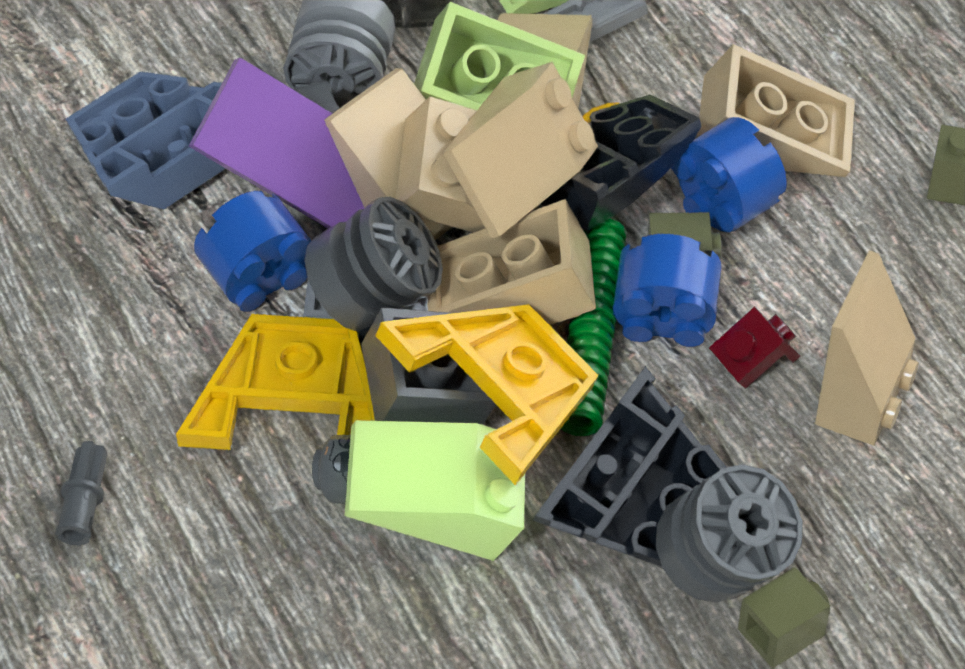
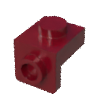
M755 306L709 347L735 380L745 389L783 355L793 363L801 357L790 344L797 336L777 314L768 320Z

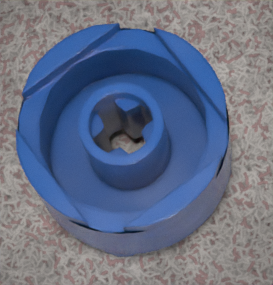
M739 117L726 119L695 138L689 144V148L671 168L677 176L680 187L686 197L683 200L685 212H709L711 226L722 232H733L777 204L780 201L778 199L779 196L786 191L787 179L781 158L771 142L763 146L753 135L760 131L754 124Z
M251 191L231 199L212 214L216 223L206 234L204 229L201 228L194 242L196 256L229 301L237 304L243 312H249L259 307L264 302L266 296L282 287L285 290H293L303 284L308 278L305 255L307 245L311 242V239L279 197L273 193L272 197H266L262 191Z
M653 234L642 237L641 245L631 250L630 243L625 246L620 254L613 313L616 320L623 326V336L634 342H647L653 336L674 338L676 343L686 347L702 344L705 334L713 328L716 322L722 268L718 255L712 251L711 257H709L707 254L699 251L700 242L689 237L674 234Z

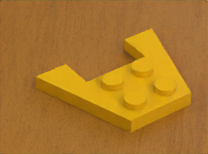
M529 304L384 321L380 323L376 333L379 341L409 373L449 354L508 416L512 422L485 435L480 448L515 486L587 396L598 377V374Z
M251 314L176 433L178 447L231 450L238 408L338 414L340 416L337 435H351V426L356 420L375 421L364 357L357 332L343 327L335 319Z

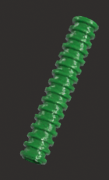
M611 218L588 231L583 229L590 244L596 309L570 319L567 344L598 374V377L590 392L561 427L562 431L573 436H592L603 425L604 403L606 402V389L610 372L609 364L611 363L614 326L616 324L613 304L620 254L625 247L627 237L625 227L620 222Z

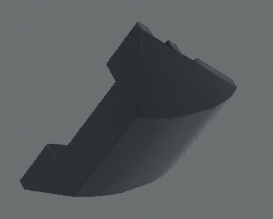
M650 94L592 112L590 115L591 122L588 124L593 130L594 139L598 147L579 173L540 204L548 206L566 199L582 229L590 230L632 204L672 168L689 148V144L694 141L701 129L700 118Z
M645 366L532 520L662 568L656 549L657 524L665 508L691 488L699 485L722 468H726V465L709 445H701L682 421L685 414L677 405L671 407L653 385L656 378Z

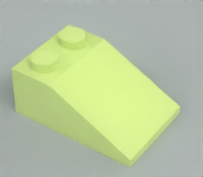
M449 2L434 20L414 85L425 99L431 96L478 110L504 77L553 62L560 77L567 82L573 97L585 55Z
M356 420L351 426L345 516L494 561L524 529L525 474L515 486L481 450L480 445L485 435L496 430L478 423Z

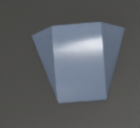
M140 71L66 118L68 127L110 196L164 210L226 169L189 147L222 84L221 82L213 81L203 88L189 86L188 80L185 77Z

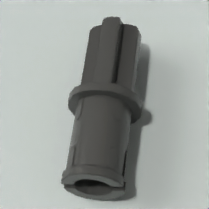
M85 441L81 447L76 449L70 478L61 487L64 503L55 534L58 535L60 541L70 545H85L90 541L96 506L101 504L104 499V490L100 486L106 464L107 451L104 446L96 445L93 441Z

